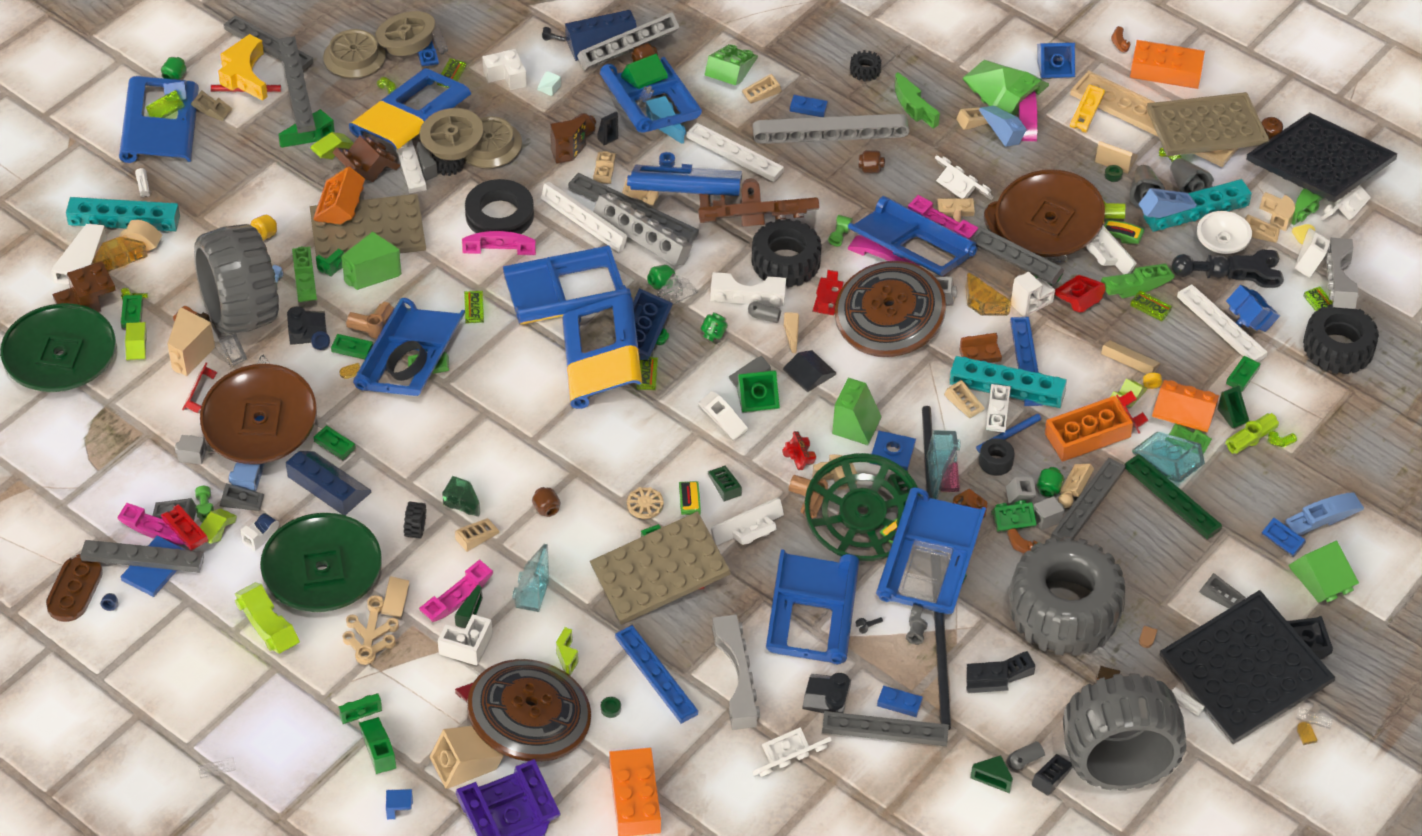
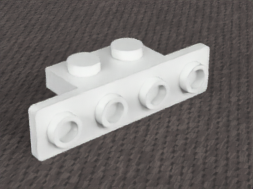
M936 155V161L946 168L936 180L940 185L960 199H967L974 189L990 200L993 199L990 188L984 184L980 186L977 183V179L971 175L966 176L964 174L965 171L959 166L953 167L950 165L952 162L946 157L940 158Z
M1359 185L1335 203L1323 209L1324 214L1320 218L1321 220L1326 219L1339 208L1346 218L1350 220L1371 197Z
M1102 226L1096 238L1086 246L1087 250L1097 258L1098 263L1103 266L1115 265L1122 274H1130L1136 266V261L1104 226Z
M775 498L711 527L715 544L720 545L733 538L742 545L749 544L753 540L761 536H767L770 532L777 530L776 524L772 520L784 515L781 500Z
M800 727L762 744L770 764L753 771V774L755 776L760 773L761 777L773 772L772 768L777 765L781 769L791 764L790 760L795 757L801 760L808 757L809 751L813 749L819 752L828 748L827 743L832 741V739L828 737L809 746Z

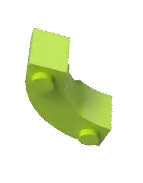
M254 582L234 593L237 598L235 603L238 609L244 611L250 623L264 640L270 651L273 650L280 654L300 643L292 624L287 622L282 615L278 616L277 613L273 612L274 605L262 584Z

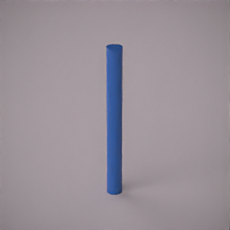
M1035 414L993 438L1005 440L1039 422L1041 416ZM983 443L976 446V449L979 453Z

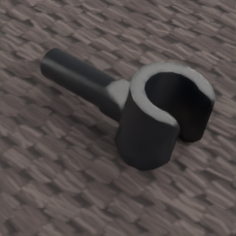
M543 27L542 38L545 41L551 38L565 41V37L551 33V28Z
M880 617L867 621L864 618H859L855 623L856 627L861 626L859 632L864 634L868 631V627L883 622V619Z

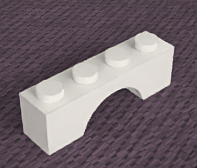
M713 272L710 301L743 304L758 301L768 306L784 307L786 278L767 277L759 285L745 286L736 282L729 273Z

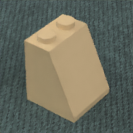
M183 308L178 310L167 343L171 367L175 372L188 376L215 348L211 322Z
M472 726L443 729L429 757L445 789H449L496 770L503 758V754L488 746L477 735Z

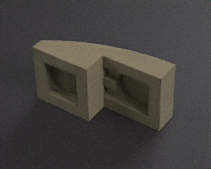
M203 90L200 91L191 103L199 111L221 121L232 110L220 98L214 100Z

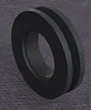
M506 179L485 181L475 186L466 197V222L475 233L505 231L522 234L530 227L534 219L533 197L526 187L515 181ZM495 201H506L517 207V210L512 215L503 218L490 217L482 211L487 204Z

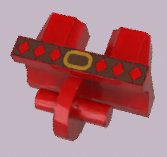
M794 431L792 433L793 438L785 443L782 453L785 457H791L794 460L798 470H803L806 464L814 463L816 454L813 451H807L810 447L809 438L801 437L799 431Z

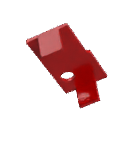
M827 270V278H820L812 312L834 316L836 300L844 284V281L838 280V271ZM836 287L839 290L834 292L832 291V288Z
M207 362L199 372L182 410L186 407L198 413L201 409V405L191 401L201 376L204 374L214 379L218 373L206 367Z
M1132 391L1121 397L1117 394L1116 397L1130 417L1137 432L1140 433L1138 427L1149 420L1143 412L1132 418L1126 406L1136 401L1137 398Z

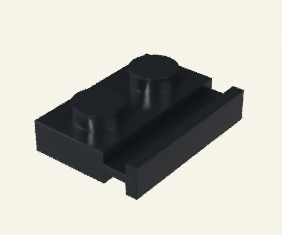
M1008 661L967 664V693L1009 691Z

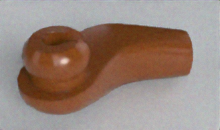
M1117 26L1111 36V40L1119 51L1127 52L1131 44L1129 41L1126 43L1127 40L1123 38L1124 29L1121 26Z
M1010 529L1007 532L1012 547L1021 553L1031 551L1032 546L1038 543L1035 540L1031 542L1023 539L1017 529Z

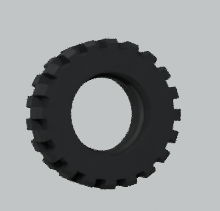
M777 219L773 223L768 222L765 226L758 229V232L753 237L751 257L753 269L763 280L767 279V277L786 278L787 287H793V285L800 286L804 281L808 282L820 269L821 239L813 228L810 229L808 224H802L799 220ZM778 250H792L799 254L781 256L774 252Z
M1333 304L1327 307L1324 306L1315 311L1308 320L1303 339L1304 351L1317 367L1321 366L1325 371L1330 370L1334 374H1338V372L1342 374L1358 372L1360 369L1362 370L1367 367L1373 359L1379 337L1377 325L1361 309L1333 307ZM1329 335H1342L1353 342L1341 343L1333 340Z

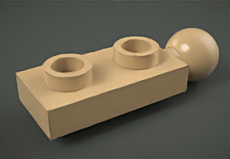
M1075 464L1061 488V495L1058 497V502L1064 508L1071 507L1074 501L1073 497L1080 496L1094 470L1091 464Z

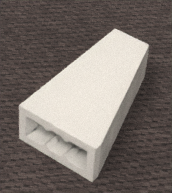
M86 224L53 266L54 283L69 284L68 272L99 262L107 239L104 225Z

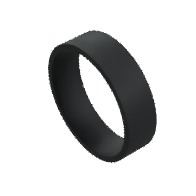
M416 341L402 343L388 357L386 369L396 380H408L423 368L427 360V352ZM419 349L417 358L408 368L400 372H394L397 362L403 355L409 351Z

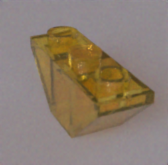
M119 236L102 243L92 262L94 264L103 261L109 272L148 257L146 245L143 241Z
M970 272L967 274L965 288L968 307L981 316H1007L1010 314L1011 301L1006 296H1003Z

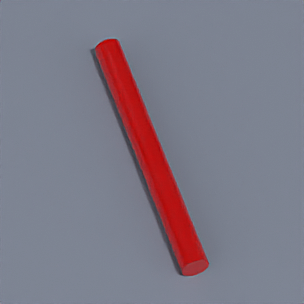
M211 85V92H246L238 87L232 91L222 85ZM266 85L267 92H281V85Z

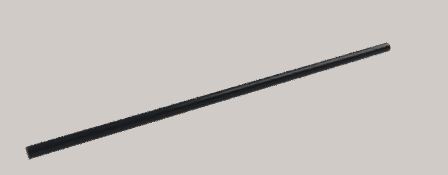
M923 406L922 423L926 489L929 498L937 499L932 413L930 406ZM930 551L933 603H937L942 588L941 555L938 552ZM934 611L941 724H948V730H950L951 713L944 613Z

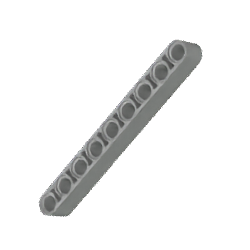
M904 114L758 120L752 125L754 141L758 144L901 138L909 134L908 120Z

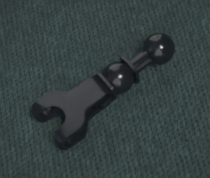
M1262 249L1254 255L1228 256V259L1221 255L1214 256L1213 258L1211 255H1208L1206 261H1194L1189 255L1181 254L1177 255L1172 261V270L1180 277L1189 276L1193 271H1206L1207 278H1210L1211 275L1218 279L1227 276V279L1253 281L1263 288H1276L1284 282L1282 272L1271 269L1280 260L1279 254L1275 250Z

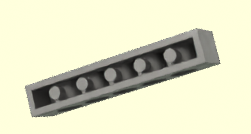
M672 12L579 52L577 57L583 70L586 71L633 51L639 45L652 43L673 34L680 27Z
M615 194L599 195L593 210L594 213L625 233L632 240L674 266L685 264L693 246L687 242L686 238L675 235L670 228L662 227L657 220L646 217L644 212L633 209L631 204L620 201Z

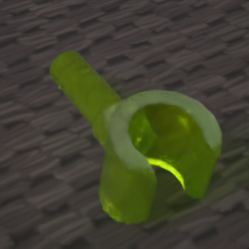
M129 288L121 289L122 300L123 295H142L143 298H148V293H131Z

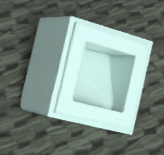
M546 71L537 90L553 96L561 87V77Z

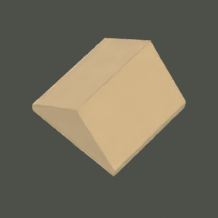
M1099 141L1095 162L1107 167L1117 165L1122 168L1124 173L1128 174L1138 154Z

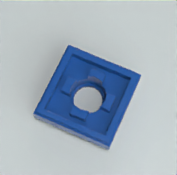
M878 431L872 454L888 458L899 464L903 469L908 470L916 438ZM891 445V447H900V449L896 452H891L886 447Z

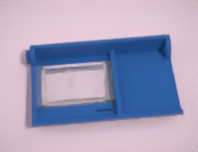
M911 488L876 591L879 599L884 602L893 601L910 606L914 604L923 606V609L952 614L986 508L977 509L929 498V494L925 490Z

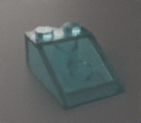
M933 430L927 452L932 499L938 498L952 471L953 464L957 462V451H960L961 442L960 439H957L956 431Z
M1161 432L1154 433L1132 450L1134 455L1140 454L1164 476L1175 482L1185 480L1186 477L1205 464L1200 443Z
M543 544L525 564L523 572L520 571L518 576L519 585L518 588H514L512 599H515L516 608L534 612L540 611L549 583L548 544Z

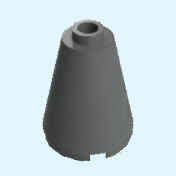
M1178 158L1172 162L1170 170L1180 192L1191 193L1213 187L1212 182L1214 178L1208 171L1183 158Z
M1148 165L1138 166L1132 181L1130 200L1138 209H1141L1139 203L1150 188L1165 190L1164 185Z

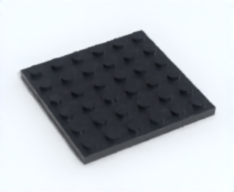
M1309 112L1285 128L1280 134L1270 138L1269 142H1264L1248 153L1246 160L1335 203L1395 161L1398 153Z
M1258 590L1160 651V656L1197 701L1205 706L1206 712L1233 744L1335 681V676L1261 590Z

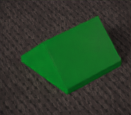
M656 53L626 65L621 78L637 89L668 78V74Z
M776 370L738 374L737 392L742 412L780 408Z

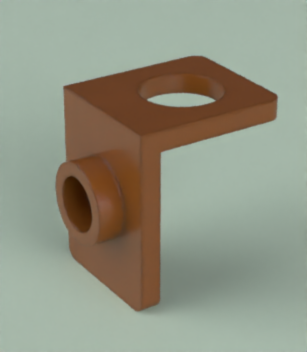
M967 489L953 498V503L955 504L963 498L959 505L977 509L985 507L984 517L986 516L987 501L971 489Z

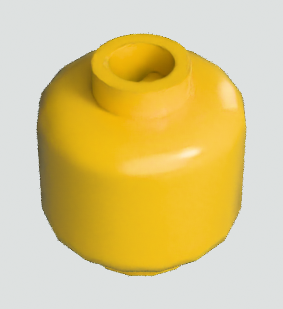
M267 214L251 221L250 225L257 229L263 241L273 237L277 232L275 219Z

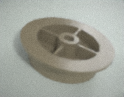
M411 11L401 13L383 22L378 27L375 38L377 43L385 47L392 55L407 56L415 54L426 48L432 41V32L436 25L432 15L426 12Z
M349 29L336 34L331 39L324 51L323 60L327 69L337 76L362 78L379 70L384 64L386 55L384 47L377 43L376 38L371 33L360 29Z
M461 108L444 109L432 114L424 121L420 128V140L423 146L436 157L444 160H458L470 155L476 149L483 136L484 127L481 119L469 110Z
M488 116L480 118L484 127L483 136L476 149L470 155L464 157V160L470 165L479 168H496L511 162L519 154L522 147V138L518 130L500 117Z

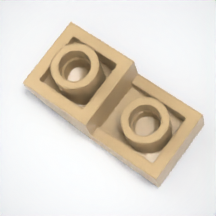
M608 151L598 152L593 180L611 184L616 153Z
M389 577L381 614L401 618L409 580Z

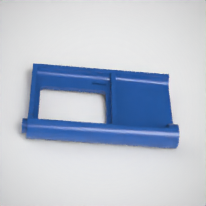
M882 196L879 199L874 212L855 224H848L850 230L893 251L894 255L900 258L904 257L941 277L970 257H973L978 249L976 242L886 196ZM914 237H919L956 257L944 266H940L901 245Z
M781 549L766 643L768 651L776 654L830 662L836 665L847 660L859 570L858 557L846 554L841 556L839 562L791 555ZM797 603L832 610L826 652L787 645L793 604Z

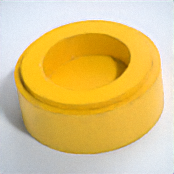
M1159 373L1146 374L1143 377L1144 387L1148 389L1160 387L1162 385V376Z

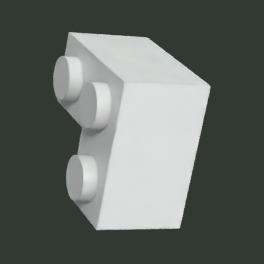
M516 49L482 56L483 73L488 83L505 79L510 90L527 86L526 70Z
M1027 272L1014 279L1011 305L1023 317H1027L1051 304L1054 299L1055 289L1046 281L1040 278L1036 279L1030 272Z
M472 614L465 630L446 624L438 639L439 654L478 665L492 636V620Z

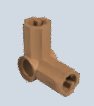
M383 302L369 316L350 312L346 325L348 328L368 332L371 338L377 339L394 307L388 302Z
M793 475L789 491L806 496L811 480ZM821 479L818 484L828 490V483L826 480ZM813 491L810 503L811 518L817 517L824 498L815 491ZM803 503L801 513L805 515V507Z

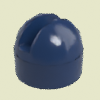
M107 593L103 596L100 605L107 611H113L117 607L118 599L115 594Z

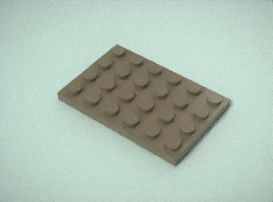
M1247 92L1147 103L1146 106L1167 156L1260 146L1264 142H1269V138Z
M418 194L359 200L354 211V217L342 224L313 220L318 205L310 206L316 256L320 255L327 259L338 248L344 251L345 254L371 232L376 233L397 247L400 253L426 251Z
M698 511L590 560V564L621 625L731 574Z

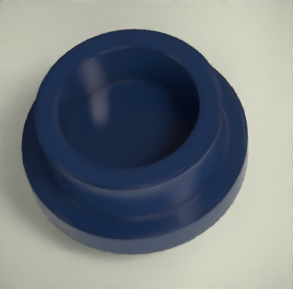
M318 331L313 334L311 344L317 350H324L330 344V337L327 333Z

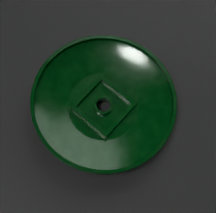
M52 304L32 310L16 320L3 337L0 356L7 374L20 385L37 391L60 392L83 386L103 373L114 357L116 338L109 321L96 310L78 304ZM59 351L64 352L61 355H56Z
M313 513L293 519L273 533L262 551L260 569L265 586L283 604L302 611L325 612L346 607L363 597L378 579L382 565L380 545L375 535L358 520L337 513ZM320 565L327 566V568L323 570L317 569V567Z

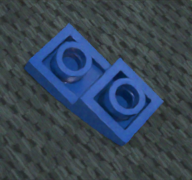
M433 41L426 48L417 52L422 67L439 64Z

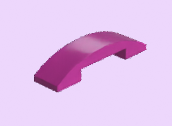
M1035 90L1019 103V119L1027 129L1021 141H1037V101Z
M917 195L908 205L909 209L968 239H971L978 230V227L964 219L959 223L932 208L933 203L920 195Z
M489 231L462 238L463 253L481 254V249H517V255H536L535 240L518 233Z
M862 235L855 236L848 246V250L862 256L868 252L887 261H904L916 264L904 257L900 258L894 255L893 251Z
M126 503L117 517L123 524L153 539L159 536L173 544L186 545L163 519L146 514L144 508Z
M479 559L465 571V577L440 597L436 598L433 596L419 610L432 622L450 615L460 608L477 585L483 587L493 571Z

